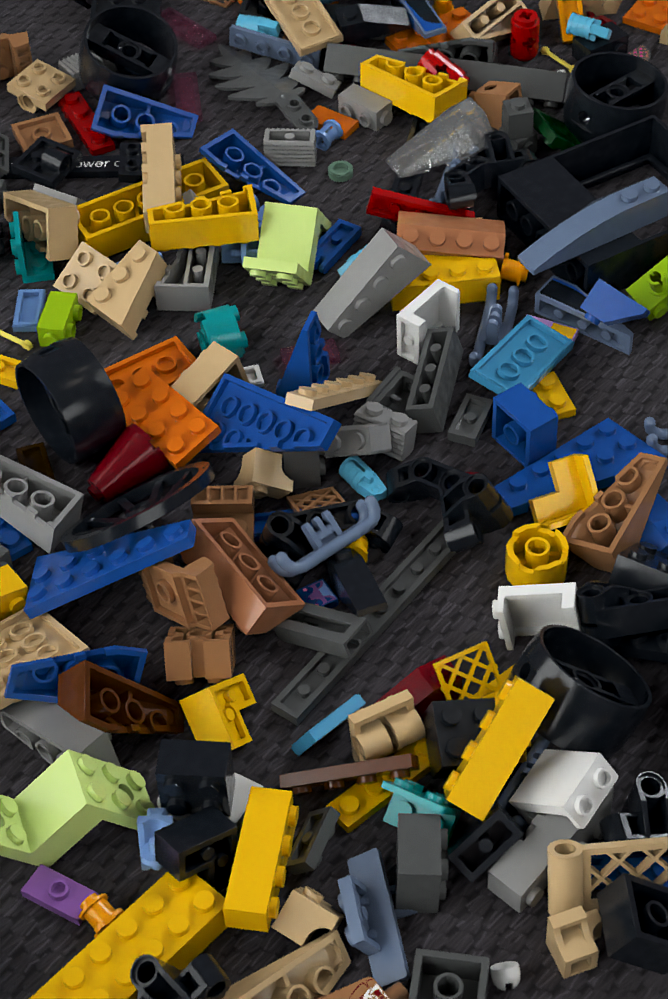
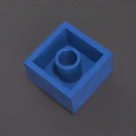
M520 382L493 397L492 438L526 468L556 449L559 416L553 408L548 407L541 401L534 391H530Z

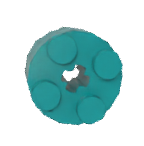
M227 304L194 314V322H200L201 327L199 332L196 333L201 351L207 349L215 341L238 355L239 358L243 357L245 348L249 345L246 333L244 331L240 332L237 323L240 321V315L236 305L229 306Z

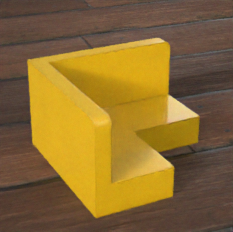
M572 454L548 462L555 491L528 500L534 523H541V528L554 530L555 528L566 526L580 509L584 512L595 501L593 497L598 493V489L587 454Z
M244 673L179 700L196 741L230 742L231 750L252 741L239 710L257 702Z

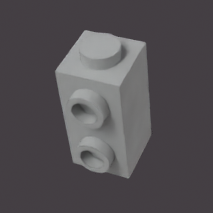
M355 83L338 94L339 113L358 120L363 127H368L377 132L383 126H388L392 121L391 100Z

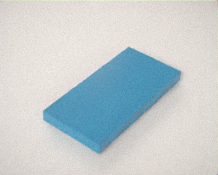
M527 315L470 369L468 377L497 395L520 382L531 391L573 349L575 342L532 316Z

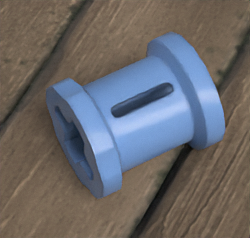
M327 119L323 123V127L320 130H316L317 148L327 151L335 139L341 138L343 130L336 120Z

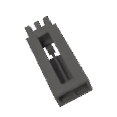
M304 602L305 606L300 611L271 629L275 631L278 639L284 642L348 660L357 653L373 634L368 619L365 617H357L354 614Z

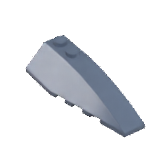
M652 176L592 201L518 255L517 260L532 275H535L667 217L668 188L655 176Z

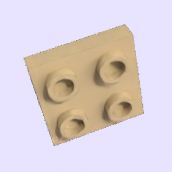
M37 59L7 83V91L17 96V101L23 110L35 113L39 109L47 111L76 86V78Z
M82 241L53 286L61 292L77 293L78 303L94 315H97L86 299L117 264Z
M407 689L348 715L352 753L355 762L384 758L426 736L423 722L414 707V697Z

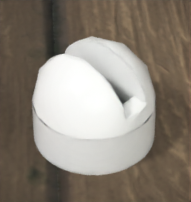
M500 962L490 967L493 984L498 989L506 991L505 984L509 983L511 988L515 989L519 984L521 974L518 962Z

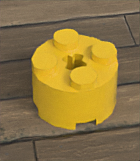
M541 523L525 524L512 532V537L506 544L505 573L508 581L513 586L564 583L569 552L566 537L556 528L555 532L550 529L541 528Z

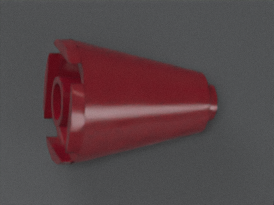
M132 423L124 429L87 480L89 484L87 491L97 502L101 499L108 502L162 474L170 467L162 450L159 447L155 448L149 442L152 438L139 426Z

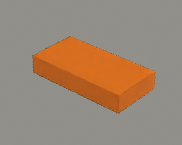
M317 105L312 110L319 121L317 129L320 130L327 119H334L341 125L343 130L341 139L346 140L359 128L358 120L326 107Z

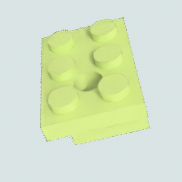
M265 202L257 258L244 256L242 267L250 273V276L256 277L255 280L261 281L262 285L276 287L277 282L286 284L287 288L303 290V285L311 286L319 236H322V232H327L331 228V222L315 207Z
M67 749L16 798L13 799L9 796L0 795V856L35 866L43 864L46 867H50L102 820L137 830L138 816H146L147 809L155 808L148 796L144 778L137 771Z

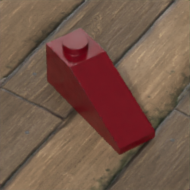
M443 655L416 668L375 703L407 689L414 697L415 710L422 719V714L432 701H447L444 693L441 691V685L433 663L445 659L447 656ZM451 662L445 664L449 667L454 668ZM442 668L441 673L445 683L448 684L452 672ZM456 675L452 686L462 690V677ZM450 690L451 699L458 700L460 694Z

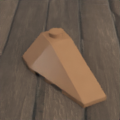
M640 452L615 476L616 481L605 492L600 490L593 497L595 501L584 512L580 509L571 518L563 532L567 539L569 550L594 568L612 573L617 555L635 543L640 542L667 468L668 459Z

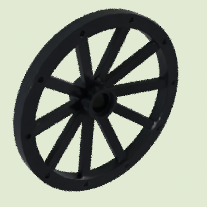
M204 461L192 463L157 476L115 497L81 518L61 536V541L67 552L76 553L101 546L133 531L136 533L164 526L165 524L161 517L181 506L206 488L215 478V473L210 463ZM174 485L166 496L160 500L164 488ZM151 495L150 499L140 502L135 506L133 505L138 500ZM122 509L125 511L126 518H108ZM93 527H105L101 529L91 530Z

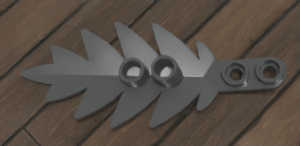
M218 44V51L221 57L211 59L210 64L225 69L209 73V78L230 81L215 85V90L240 91L228 95V100L257 101V107L277 105L284 114V117L290 121L295 129L299 128L301 130L304 128L306 130L309 128L311 130L314 128L316 130L318 128L319 121L300 98L306 91V87L297 88L299 82L289 78V76L284 77L288 71L289 63L285 62L269 68L271 65L270 57L262 56L252 60L250 51H236L228 46Z

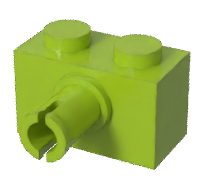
M668 255L626 289L629 298L650 311V314L646 317L649 321L662 317L668 311Z

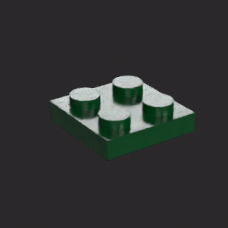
M533 108V128L545 137L544 142L551 149L556 150L559 148L563 151L582 143L569 131L564 122Z

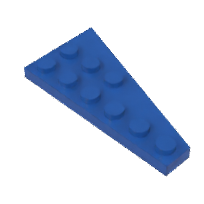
M224 373L202 412L219 426L221 433L199 453L249 452L255 447L272 452L327 451L342 424L319 412L286 405V398Z
M607 418L502 481L495 488L511 507L513 516L528 512L530 507L528 500L555 491L548 466L550 461L572 454H587L590 459L597 489L599 490L611 486L616 481L615 476L640 452L661 457L666 456L647 445V443L610 418Z
M188 519L128 534L101 546L81 552L69 553L63 550L39 556L36 558L24 612L30 619H33L190 549L195 544L196 527Z

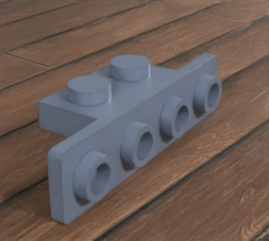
M234 24L229 29L230 46L294 65L299 60L312 64L317 70L320 67V50L300 57L292 43L282 39L284 36L282 33H280L279 37H275Z
M373 848L348 859L347 864L350 875L338 879L340 889L338 903L346 917L345 935L349 944L369 957L373 978L384 990L396 982L401 983L408 980L410 973L381 851Z

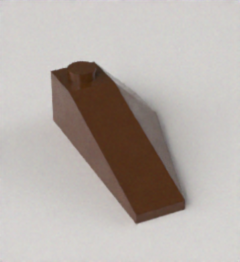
M83 660L58 675V705L84 724L106 733L177 735L184 732L183 709L178 701L87 660Z

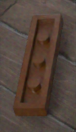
M408 753L279 775L280 789L291 790L293 796L310 794L312 793V787L324 785L325 790L341 789L345 787L344 782L357 780V785L372 784L378 782L377 776L389 774L392 780L395 777L400 779L411 777L410 771L420 770L418 756Z

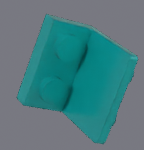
M13 211V221L9 222L11 238H14L10 239L12 255L18 258L14 259L16 274L22 275L23 284L54 280L53 261L49 262L45 258L46 253L39 252L35 248L36 243L34 241L24 242L18 211Z
M395 777L394 782L383 780L381 788L393 792L383 818L384 822L397 827L398 813L441 814V828L448 829L449 845L462 812L461 808L447 801L442 793H433L431 791L423 793L424 786L409 779L403 780Z

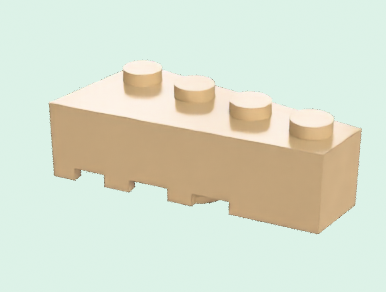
M172 123L140 125L143 162V216L146 233H149L147 209L174 202H182L181 187H177L182 186L181 154H176Z
M34 190L3 192L4 218L8 222H12L13 211H18L24 238L28 241H34L36 243L35 248L39 252H45V258L49 262L70 260L78 248L80 213L77 205Z
M213 341L207 349L200 353L199 357L188 369L181 373L180 377L171 387L203 412L224 373L248 383L250 382L239 356Z

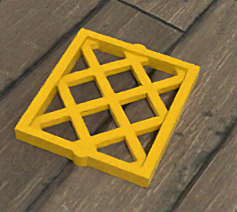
M483 641L433 663L441 685V691L444 693L446 700H452L449 694L450 690L460 694L458 700H463L465 696L471 699L495 697V692H499L503 685L498 672V665L495 664L487 641ZM477 650L474 659L465 656ZM482 651H485L487 655L488 666L478 662ZM457 659L454 668L445 665ZM462 660L472 663L468 674L459 671ZM477 666L486 670L482 681L473 677ZM442 668L452 672L448 684L445 683L441 673ZM491 672L495 676L496 687L487 683ZM456 675L466 678L462 690L452 686ZM471 681L480 685L476 696L467 692ZM485 687L493 690V692L482 696Z

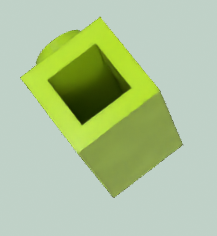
M50 291L36 327L40 346L47 347L56 341L68 337L75 338L76 321H81L83 314L82 305L78 303L77 293Z

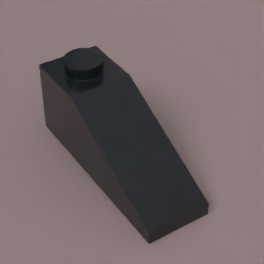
M357 3L335 9L336 24L344 35L343 45L412 29L404 7Z
M343 548L325 560L332 591L357 617L388 608L387 601L366 562L357 551L351 550V548Z

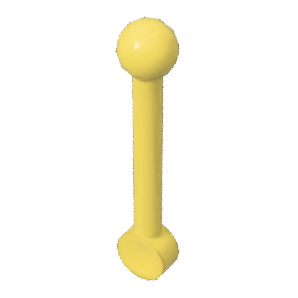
M547 46L541 48V54L548 55L569 69L570 73L572 72L574 65L568 64L550 52Z
M0 330V336L21 345L22 348L28 351L33 348V344L29 340L23 341Z

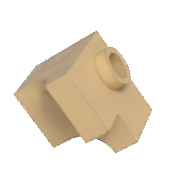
M255 447L243 455L241 470L233 485H253L255 499H261L266 496L281 499L293 492L294 480L289 479L283 472V454Z
M305 886V888L300 887L292 890L272 928L300 946L308 944L315 931L319 928L337 929L344 915L331 908L332 905L323 900L324 896Z
M580 905L548 917L546 945L563 979L597 967L599 950L594 941L601 937L602 931L601 916L597 908L585 912Z

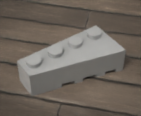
M381 227L313 311L317 312L320 322L327 331L342 338L348 337L431 266V263L415 245Z

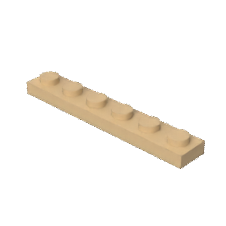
M360 372L358 376L348 375L347 378H336V381L325 380L324 384L312 383L311 387L299 386L298 390L287 392L285 404L308 411H315L369 397L382 381L376 380V375Z

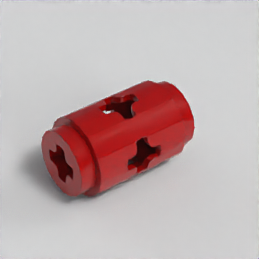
M532 9L517 10L511 19L510 53L519 61L532 60L538 54L540 18L537 12Z
M430 48L417 64V66L425 67L426 73L438 75L442 69L443 71L446 70L449 74V79L458 81V78L461 77L468 79V83L470 81L467 73L462 68L452 63L439 50L435 51L433 48Z

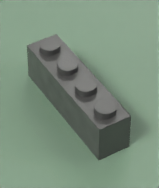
M455 327L427 330L405 409L409 418L417 420L416 433L418 434L443 432L464 351Z

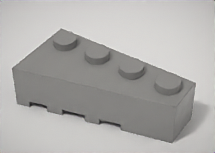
M0 455V517L47 553L51 554L61 542V536L65 531L80 520L84 494Z
M22 700L0 710V720L3 727L32 750L36 748L49 764H52L69 749L121 767L110 741L112 739L111 733L103 732L78 721L60 707L58 703Z
M611 788L584 829L576 828L566 816L554 814L543 816L541 813H538L530 822L531 824L525 834L526 839L520 838L488 871V889L519 914L527 906L531 908L536 906L543 897L544 889L548 886L547 846L551 842L560 839H569L580 844H590L595 839L602 840L599 822L611 814L614 788Z

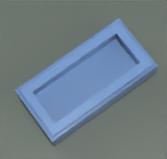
M45 289L18 290L12 324L13 332H37L36 327L45 306Z

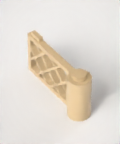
M668 837L580 844L569 839L551 842L547 846L548 913L552 916L580 905L585 912L596 908L600 910L598 898L591 899V892L601 882L607 886L613 882L607 876L619 865L630 872V875L652 882L643 873L656 862L665 870L653 883L663 885L668 880V863L660 856L668 850ZM643 851L648 856L635 868L625 861L632 852ZM607 854L612 860L600 871L591 865L592 855Z

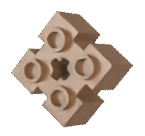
M222 624L213 632L199 627H170L168 636H166L163 643L166 681H175L177 685H188L194 683V678L205 677L208 683L215 684L225 681L227 678H232L233 668H235L236 664L234 624Z

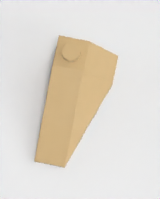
M331 930L232 984L222 999H313L320 995H328L350 965L351 959L338 930Z

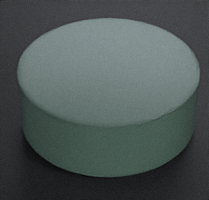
M335 161L328 166V176L336 182L348 181L353 177V166L347 161Z

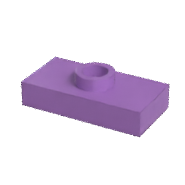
M40 864L21 889L23 897L79 926L83 922L79 918V914L82 911L80 908L81 903L89 895L97 893L43 864Z

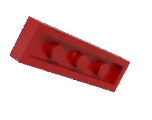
M79 91L67 93L57 102L91 156H98L116 150L115 143L110 136L90 130L95 114Z
M377 187L372 188L366 207V214L398 221V211L475 218L474 211L466 209L450 211L448 205Z

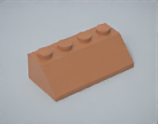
M398 211L396 235L415 245L423 255L496 258L499 272L501 271L505 248V221Z
M234 518L192 519V523L196 527L194 547L181 552V558L187 565L203 556L213 562L214 571L218 577V584L222 590L221 594L226 603L227 613L235 621L236 627L241 632L245 633V635L267 633L305 606L304 601L282 576L274 573L267 563L268 558Z

